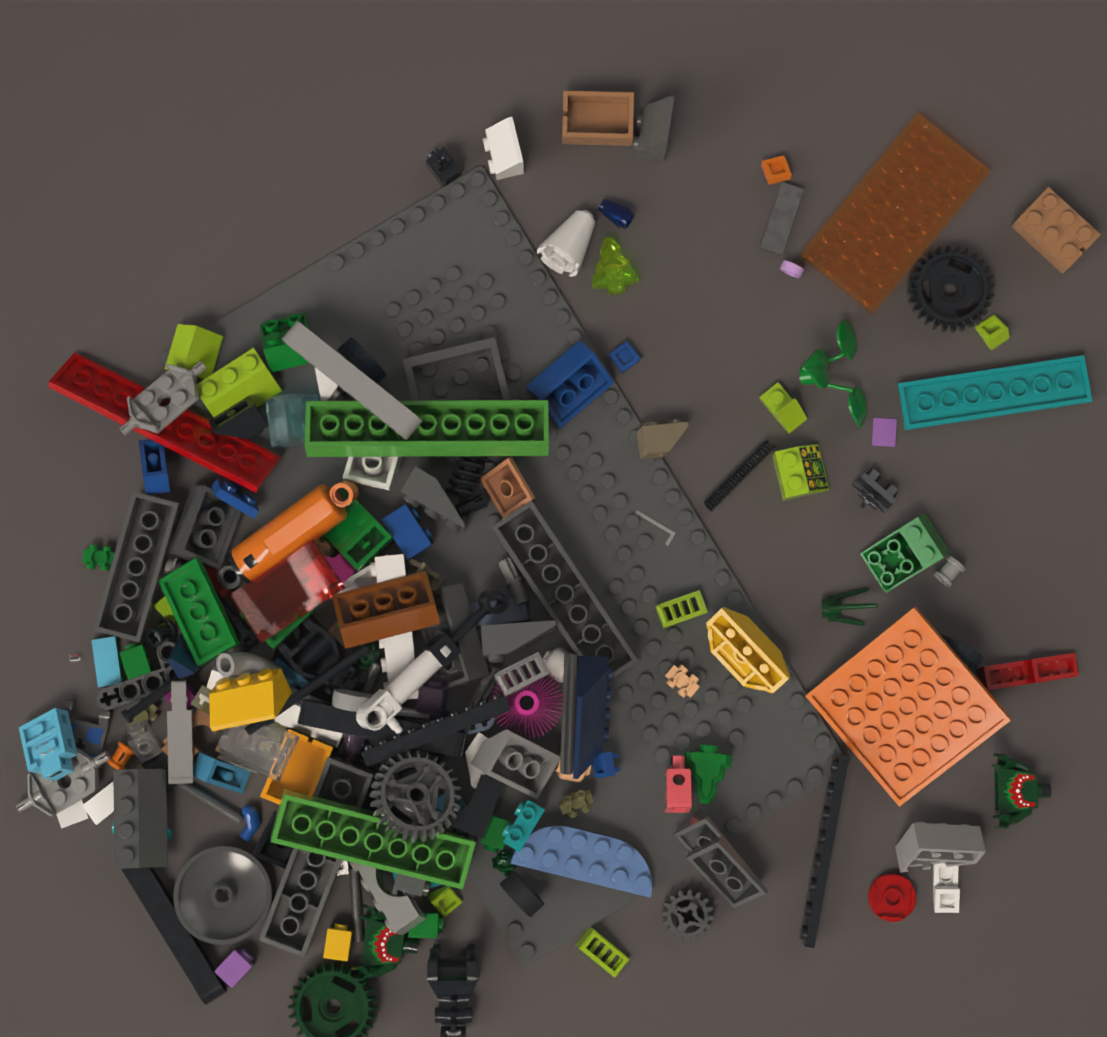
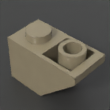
M675 419L666 421V424L657 425V422L644 423L636 432L640 459L663 458L688 428V422H680V420Z

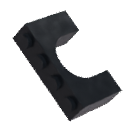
M414 748L411 757H414L415 752L418 750L420 758H423L427 752ZM429 753V760L432 761L435 755ZM405 769L402 778L417 773L416 769ZM481 774L470 803L464 809L454 812L457 817L453 821L449 820L452 825L448 829L443 828L455 832L456 829L465 832L464 837L477 842L479 838L485 839L507 784ZM412 789L410 797L414 801L423 800V793L419 789Z

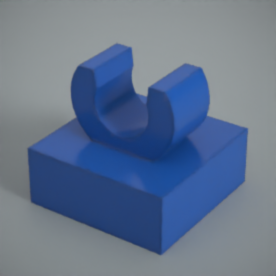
M612 751L601 753L592 763L595 778L616 776L615 772L621 771V767H614L613 759L619 758V755L612 754Z

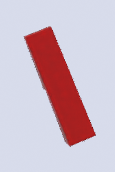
M1075 653L979 667L976 671L978 680L987 690L1079 676Z

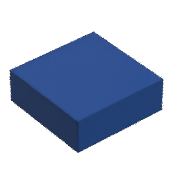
M625 341L608 354L622 374L641 360L628 341Z

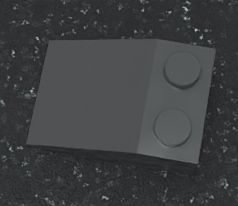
M669 96L644 106L643 114L638 113L636 127L641 129L640 135L634 137L633 150H637L636 158L664 162L674 97Z

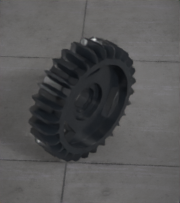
M949 245L943 253L941 247H938L936 255L931 250L927 253L928 258L925 256L920 258L922 264L917 262L914 265L917 271H911L909 274L914 279H910L907 282V285L913 287L907 290V294L913 295L908 300V303H916L912 312L920 310L921 313L917 319L925 316L927 319L924 325H928L932 321L934 323L933 330L942 325V332H945L948 326L951 333L956 331L957 326L960 331H964L965 323L969 328L973 327V320L977 323L982 320L979 314L985 316L988 313L984 307L989 308L992 305L987 299H992L995 295L988 292L995 287V284H988L993 275H985L990 268L985 267L982 269L981 265L984 259L978 262L975 261L977 253H974L971 257L967 256L968 248L963 253H959L960 246H957L954 252H951ZM949 261L964 265L970 270V274L948 266ZM922 281H928L931 303H926L924 300ZM947 284L953 285L956 289V294L952 297L946 296L943 292V287ZM973 299L977 305L962 317H958L955 311Z

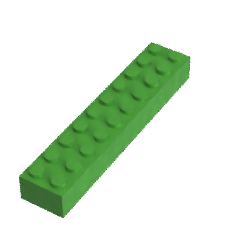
M548 400L399 401L423 421L408 440L400 436L358 401H306L305 450L307 457L548 456L549 454Z

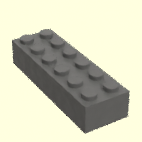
M132 491L94 624V631L145 644V630L149 628L155 609L154 605L157 602L161 587L158 580L164 577L165 565L170 556L168 549L183 510L181 504Z

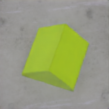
M177 324L166 365L170 364L190 370L201 361L207 369L196 378L204 380L214 372L224 337L199 326Z

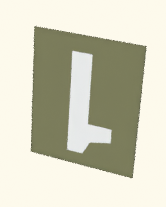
M202 685L191 705L210 716L209 693L212 690Z

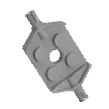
M199 361L190 370L167 364L168 371L133 400L129 396L127 397L131 417L119 430L125 436L136 427L154 433L162 431L199 400L196 377L207 369L206 366ZM171 398L167 406H160L163 399Z
M76 747L78 755L71 758L74 772L68 774L71 778V785L68 788L61 785V778L53 781L43 778L42 774H27L28 796L16 804V808H19L17 810L22 813L29 807L35 806L51 817L99 789L98 768H100L101 764L111 760L110 755L106 756L109 753L105 750L96 757H90Z

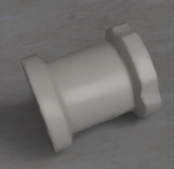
M948 556L945 565L939 572L936 571L934 576L942 584L950 588L952 581L960 572H964L965 568L956 559Z

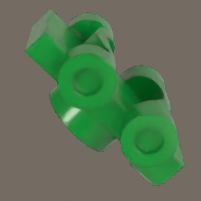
M89 545L88 549L83 550L82 563L86 564L87 569L95 570L96 565H99L100 570L110 571L115 552H112L113 547L103 546V551H98L97 545Z

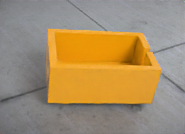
M288 729L260 797L280 804L283 789L313 796L326 760L331 754L333 755L336 747L317 739H313L311 743L312 737L293 729Z

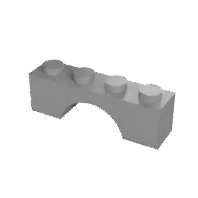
M349 862L356 872H360L363 878L360 880L366 891H371L375 898L372 900L373 904L379 912L383 911L387 918L385 924L392 933L404 935L426 919L414 898H409V896L394 897L389 894L383 882L384 870Z

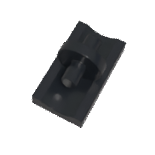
M874 468L867 473L864 472L852 486L859 491L857 495L864 500L860 505L861 508L864 509L867 505H870L874 510L878 507L885 513L896 502L895 497L898 489L889 483L885 488H882L877 483L881 475Z

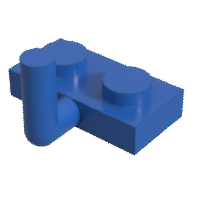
M216 479L212 485L214 496L253 519L259 513L257 500L249 493L242 494L239 492L240 484L234 481L230 483Z

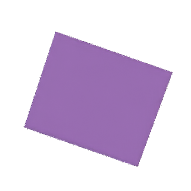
M873 418L872 446L895 447L897 419Z

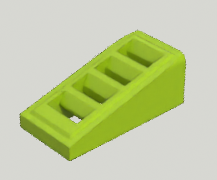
M700 590L655 606L663 629L708 613ZM694 597L699 607V611L696 612L691 602V598ZM683 601L687 602L691 614L686 615L682 604ZM674 604L678 605L682 617L677 618L673 607ZM666 607H669L673 618L671 621L668 620L664 610Z
M589 927L575 944L614 978L630 960V958L592 927ZM594 937H596V939L593 941V943H592V944L588 947V949H587L586 947L590 944V942L594 939ZM601 942L604 943V945L597 952V954L594 955L593 952L597 949ZM610 948L612 951L609 953V955L606 957L604 961H601L602 957ZM618 955V960L610 968L608 965Z

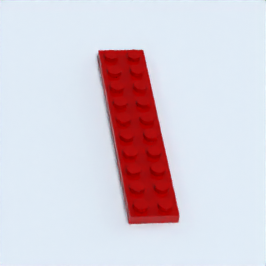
M75 352L49 380L48 385L52 390L121 425L128 422L131 417L127 397L129 396L133 400L146 389ZM163 399L160 406H167L170 400ZM188 409L159 433L142 428L138 429L137 427L133 429V431L255 493L259 491L281 459V456L248 439L215 434L208 419Z

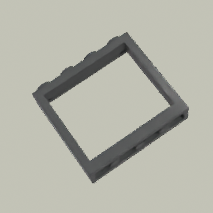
M495 337L402 359L412 401H420L412 370L488 352L492 354L502 400H510Z

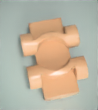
M682 664L678 668L674 665L665 675L668 678L666 684L672 689L677 686L679 688L677 693L683 698L686 695L691 698L700 687L696 684L699 679L693 674L688 677L686 675L688 669Z

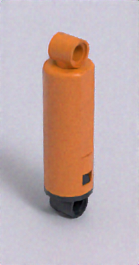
M343 480L332 488L325 484L316 486L229 550L228 559L230 563L219 570V583L227 589H233L244 581L251 586H255L344 521L347 516L345 506L354 502L358 497L357 485L352 481ZM340 488H345L348 491V499L340 496ZM229 570H233L236 573V580L229 577Z

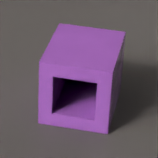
M236 948L214 972L233 988L255 965L252 962L253 956L245 949L240 950Z

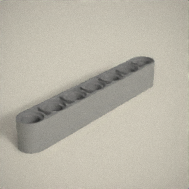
M296 321L282 338L295 352L404 439L408 440L423 422L412 411L300 322Z

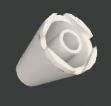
M587 210L575 211L540 244L537 254L541 252V260L549 268L560 274L564 271L569 272L568 276L570 277L578 274L595 226L593 215Z

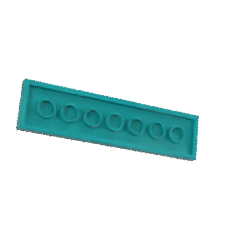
M1084 355L897 384L905 431L1079 405L1093 401Z

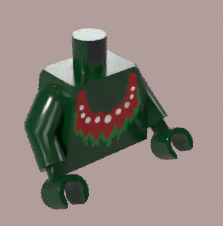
M994 753L993 756L998 757V763L996 765L992 764L994 768L995 813L997 814L993 815V818H998L1000 822L998 826H995V829H1005L1030 816L1032 809L1038 808V798H1050L1051 785L1050 783H1038L1037 774L1032 773L1031 768L1020 760L1008 757L1005 754Z
M362 904L361 907L367 909V913L363 916L358 915V917L366 920L362 966L352 967V970H359L360 972L357 978H352L356 981L379 977L395 970L398 964L402 962L403 953L417 954L419 940L407 939L405 934L392 933L385 924L387 918L383 911L379 912L377 908H372L366 904Z

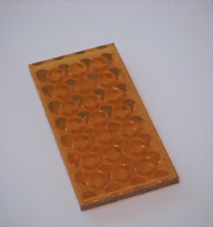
M917 113L803 250L800 257L873 315L991 171Z

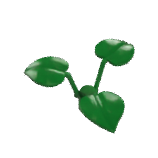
M843 319L836 331L837 343L841 352L828 359L826 352L822 348L816 349L809 356L803 367L800 368L799 377L803 385L816 384L820 389L829 387L847 391L850 394L848 396L850 413L858 429H861L867 415V399L863 390L860 387H855L853 390L852 387L829 383L828 364L845 355L848 360H852L857 352L855 332L851 324L846 319Z

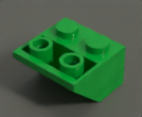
M306 313L292 314L289 317L277 320L271 319L260 324L263 351L270 373L309 363L282 340L296 321L310 330Z

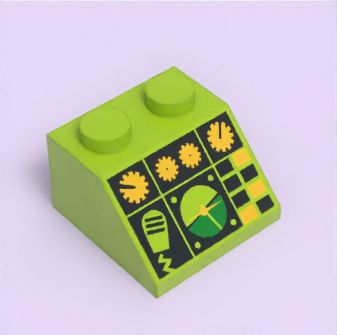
M818 444L797 446L773 453L772 458L783 501L829 491Z

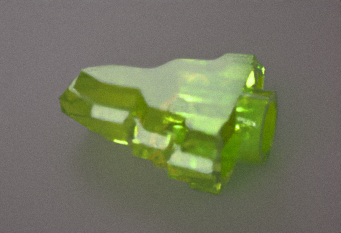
M613 236L605 237L600 249L601 260L596 264V274L592 276L593 289H607V294L609 295L621 294L627 291V285L639 282L636 269L631 268L629 259L622 256L620 246Z

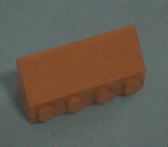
M426 571L332 595L345 649L440 624Z

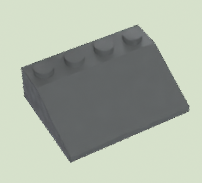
M556 620L481 625L484 658L488 659L490 663L505 662V658L515 655L556 630Z

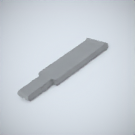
M186 680L171 681L170 703H172V710H167L169 784L193 783L192 710H187L186 702H188Z

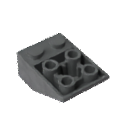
M415 466L401 489L404 502L416 509L418 506H421L425 509V514L436 521L440 517L445 520L448 528L457 533L459 530L465 532L466 526L437 479Z

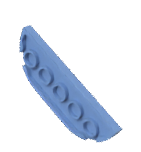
M549 826L531 833L521 851L515 850L511 857L510 864L649 898L652 895V878L646 861L631 845L615 838L565 826Z

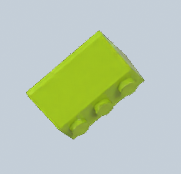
M254 348L196 384L199 397L213 417L248 396L258 408L283 392Z

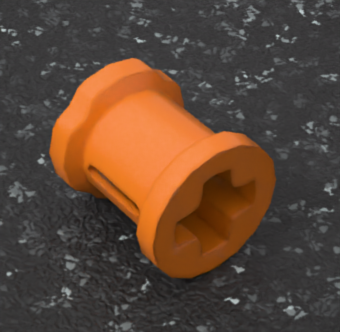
M119 741L117 743L118 748L111 756V760L106 762L117 770H126V764L133 755L137 754V751L124 742ZM123 753H125L124 756L121 758V760L118 761L119 758L121 757V755H122Z

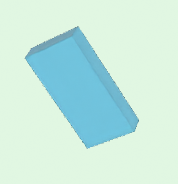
M117 637L92 640L98 687L112 686L123 682Z

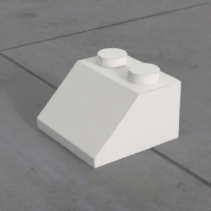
M508 117L485 129L486 137L482 138L485 152L490 151L491 160H488L490 173H495L497 180L524 174L523 158L513 117Z
M348 457L342 479L390 490L398 476L403 457Z

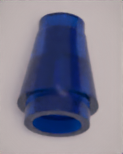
M604 199L598 208V211L618 228L627 229L635 215L631 208L608 201L607 199Z

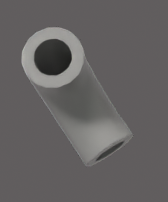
M248 652L222 653L218 656L216 662L218 672L224 677L240 676L244 673H259L267 668L271 670L281 668L284 673V669L277 663L266 657Z

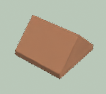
M512 457L507 458L480 478L503 519L531 500L533 503L536 502L535 496Z

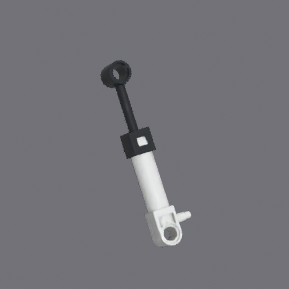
M494 589L481 592L478 598L480 608L450 637L447 634H437L422 649L424 652L384 690L379 689L358 709L356 714L358 724L363 728L374 731L380 730L387 724L396 734H400L403 729L394 716L402 709L401 705L440 668H445L461 653L456 643L487 614H501L506 611L509 605L507 594L501 590ZM492 596H495L497 600L494 607L490 605ZM374 711L375 720L369 723L367 719L368 714Z

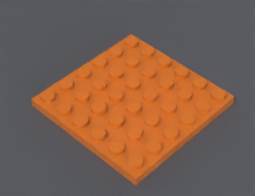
M916 606L805 695L899 807L1012 719Z

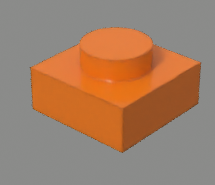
M784 155L762 161L761 167L769 185L791 180L792 173Z

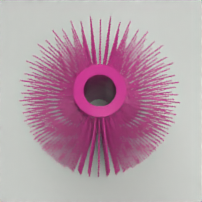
M515 670L519 680L518 683H521L517 670ZM504 676L506 681L513 687L514 685ZM557 681L543 691L541 690L546 685L540 690L538 688L536 691H533V684L532 687L530 684V686L528 685L506 697L511 711L503 713L495 719L507 713L509 714L504 718L512 714L505 721L507 722L514 714L517 713L519 716L521 713L523 718L522 730L525 720V738L527 716L529 739L530 722L534 739L533 723L538 736L540 735L536 723L544 736L539 722L548 733L542 721L550 730H552V727L544 718L555 727V724L547 717L558 723V720L549 714L560 718V716L550 711L562 714L560 711L551 709H562V707L547 704L564 705L558 702H546L563 700V698L549 699L562 696L563 694L548 695L562 691V689L546 694L560 686L558 685L544 692L557 683ZM493 690V691H492V692H495V693H498V694H501V695L505 696L504 693H502V692H499V691H496V690ZM528 695L533 698L534 705L531 708H524L521 705L520 700L523 696Z

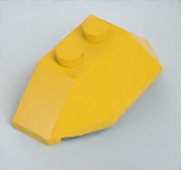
M722 607L706 622L710 652L744 687L774 693L790 678L782 652L748 616Z

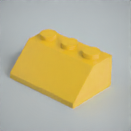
M267 668L259 673H244L236 678L229 679L225 677L218 680L209 693L211 730L216 731L275 719L292 693L282 669L271 670Z

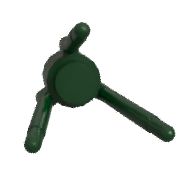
M868 587L837 595H827V599H822L821 601L822 618H828V622L864 626L865 623L863 621L837 615H842V610L877 608L878 604H842L841 601H837L867 592L869 590Z

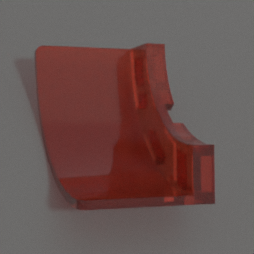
M312 539L287 558L231 593V598L259 641L263 643L296 621V615L299 619L314 610L316 606L336 595L345 586L315 540Z

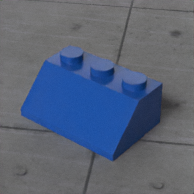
M579 340L532 380L526 388L535 400H548V415L559 428H562L614 382L594 352Z

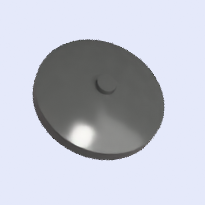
M229 846L212 847L193 856L181 869L173 892L175 911L184 928L199 940L217 945L236 943L253 934L264 922L269 912L272 898L270 880L261 863L248 852Z

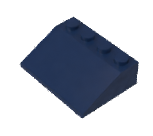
M578 656L573 779H578L603 752V742H608L609 727H604L605 722L610 721V707H606V702H611V687H607V681H612L613 667H608V657Z

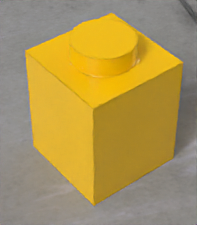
M334 923V927L327 929L323 958L342 961L350 959L354 931L348 929L349 925Z

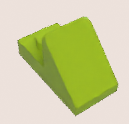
M778 382L759 397L788 434L807 420L796 398L792 399Z

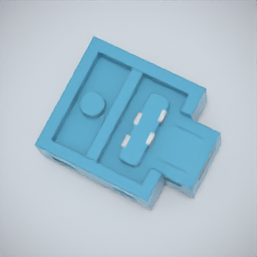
M54 708L18 727L29 772L42 774L43 778L53 781L74 772L71 758L78 755L68 711Z

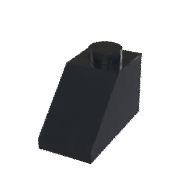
M249 396L209 420L215 434L243 439L258 436L268 427Z

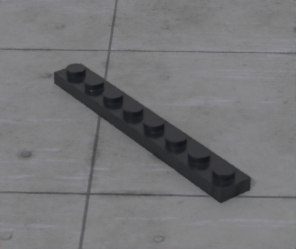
M837 753L836 758L831 760L830 772H833L832 782L828 781L826 787V796H829L828 805H824L822 809L821 819L825 820L823 830L819 829L817 843L820 844L819 854H814L812 865L816 868L815 876L810 877L808 885L811 898L810 901H806L804 907V915L807 916L806 925L801 926L799 939L803 940V945L810 948L815 947L849 761L848 755Z

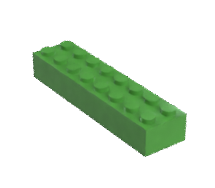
M283 789L271 833L272 843L463 890L476 844L475 840L464 837L462 833L444 829L445 832L442 835L436 832V837L433 840L427 834L425 842L421 841L420 836H418L415 843H412L411 836L402 841L403 834L401 833L393 838L394 829L391 828L385 832L388 824L384 822L379 825L378 822L382 816H373L374 811ZM398 818L406 824L410 825L412 823L410 820Z

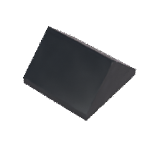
M275 810L251 855L286 869L293 848L271 842V833L278 811Z

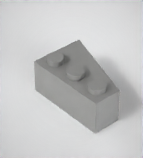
M922 821L915 822L895 846L900 872H908V867L922 866L923 870L931 869L932 864L945 863L946 867L976 864L986 852L980 826H970L969 824L948 825L947 823L930 824Z

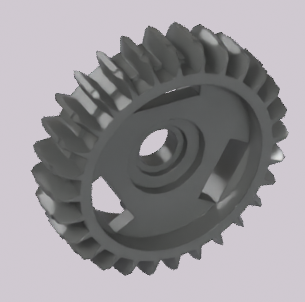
M419 750L415 752L414 757H411L410 752L407 751L404 759L400 754H397L395 757L396 762L392 758L388 759V766L383 764L380 767L382 773L378 772L374 776L377 781L372 782L371 787L376 790L371 791L370 797L376 798V800H373L370 806L378 807V809L375 810L373 816H382L378 824L380 825L384 822L388 824L385 832L391 828L395 830L393 838L401 833L403 834L402 841L411 836L412 843H415L418 836H420L421 841L425 842L428 834L431 840L436 837V832L442 835L445 832L443 827L448 829L452 825L449 820L453 821L457 817L454 812L459 811L460 806L455 803L459 802L462 797L455 795V793H458L461 787L453 786L458 778L450 779L449 775L453 769L445 771L443 768L446 762L438 765V756H435L432 761L429 760V752L423 758H420ZM407 768L416 769L417 773L397 781L393 774ZM438 788L443 789L445 793L443 812L436 811ZM412 789L421 790L423 800L414 801L410 797V791ZM392 807L411 820L412 823L409 825L402 822L390 809Z

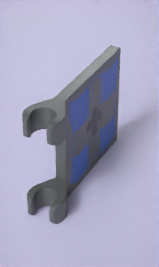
M73 700L64 701L62 710L68 711L76 747L90 757H96L103 753L113 711L102 709L99 715V723L95 724L72 718L76 702Z

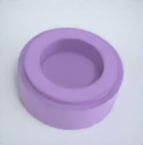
M783 260L780 266L782 272L795 278H801L804 272L802 267L789 261Z

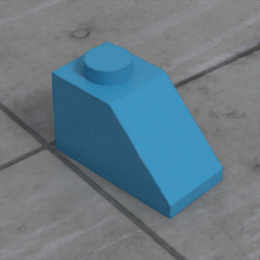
M201 752L198 753L193 766L194 777L243 794L251 771Z

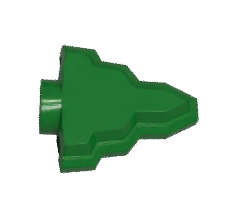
M699 745V751H684L685 764L691 769V777L696 781L695 791L700 803L709 804L716 793L717 782L724 779L725 770L731 767L732 754L719 753V746Z

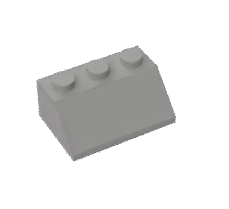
M506 729L483 741L471 764L484 774L538 799L561 756Z

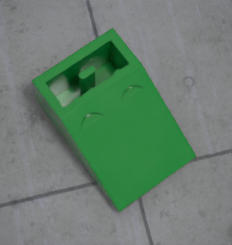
M344 488L340 492V496L348 499L349 493ZM355 500L345 506L347 512L346 519L324 536L359 572L394 539Z
M923 513L867 548L860 555L884 593H887L951 552L927 515Z

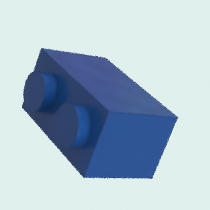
M151 439L138 440L146 495L170 492L164 446Z
M405 504L383 518L382 522L406 559L410 561L411 558L414 559L431 548L432 544L430 541L434 538L426 527L421 529L417 523L421 518L413 507L408 509Z

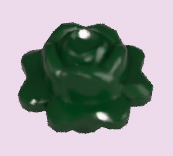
M368 645L367 647L370 652L353 663L357 664L356 669L358 671L365 670L368 672L372 661L378 662L380 653L375 651L374 645Z
M500 851L497 857L492 858L493 869H498L504 876H508L518 866L510 864L513 852Z

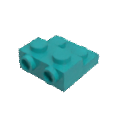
M529 799L526 804L521 801L514 813L518 816L514 824L508 823L502 833V836L505 837L503 843L520 852L545 808Z

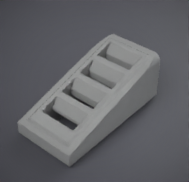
M539 652L499 671L494 676L504 695L508 697L550 673ZM535 660L541 673L536 674L530 662ZM524 665L527 666L532 676L529 679H527L522 669ZM513 671H518L523 682L518 683ZM506 675H509L514 685L511 688L504 678Z

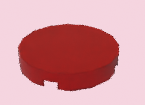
M895 873L883 874L876 878L870 885L867 895L868 904L872 912L880 919L889 922L905 919L912 913L917 901L916 890L911 882L904 876Z

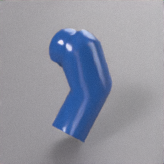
M251 804L245 805L242 809L246 826L239 834L247 842L250 841L261 826L259 810Z

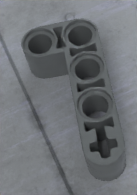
M163 642L158 647L157 656L161 669L100 690L96 697L98 706L104 710H115L143 700L155 691L149 686L151 678H159V687L172 679L174 670L165 657L164 652L167 647H174L176 643ZM130 685H135L137 688V694L133 698L127 695V688ZM108 695H120L121 697L111 700V705L110 703H105L104 700L108 698Z

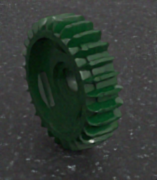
M336 961L332 962L331 968H328L327 963L323 962L322 970L315 965L313 966L314 974L309 970L305 971L307 979L298 978L301 987L293 986V990L297 992V995L291 994L289 996V999L295 1001V1003L288 1005V1009L295 1010L294 1013L289 1015V1019L296 1018L297 1020L292 1025V1028L300 1027L297 1036L305 1034L306 1037H338L335 1031L356 1019L359 1026L343 1037H360V1034L367 1037L368 1032L365 1030V1027L372 1029L374 1026L369 1022V1019L377 1018V1015L371 1013V1010L378 1009V1005L371 1002L378 998L377 995L370 996L374 986H366L370 979L366 978L364 981L353 980L352 978H357L360 972L354 974L352 967L346 970L345 962L342 963L340 968H337ZM339 976L355 984L356 989L354 993L332 982L334 977ZM311 996L312 1021H306L303 1014V997ZM336 999L340 1002L341 1008L339 1012L331 1013L327 1009L329 1000Z

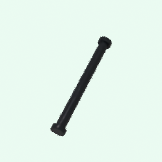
M210 662L206 663V664L203 665V666H198L196 672H198L199 670H201L203 667H205V666H206L207 664H209ZM177 675L129 710L124 709L121 714L130 724L134 721V717L171 691V681L187 680L192 675L180 679Z

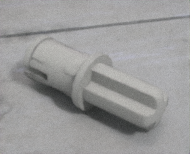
M506 558L500 561L499 567L507 582L505 586L509 587L516 605L529 601L530 597L522 583L523 577L519 576L512 559Z

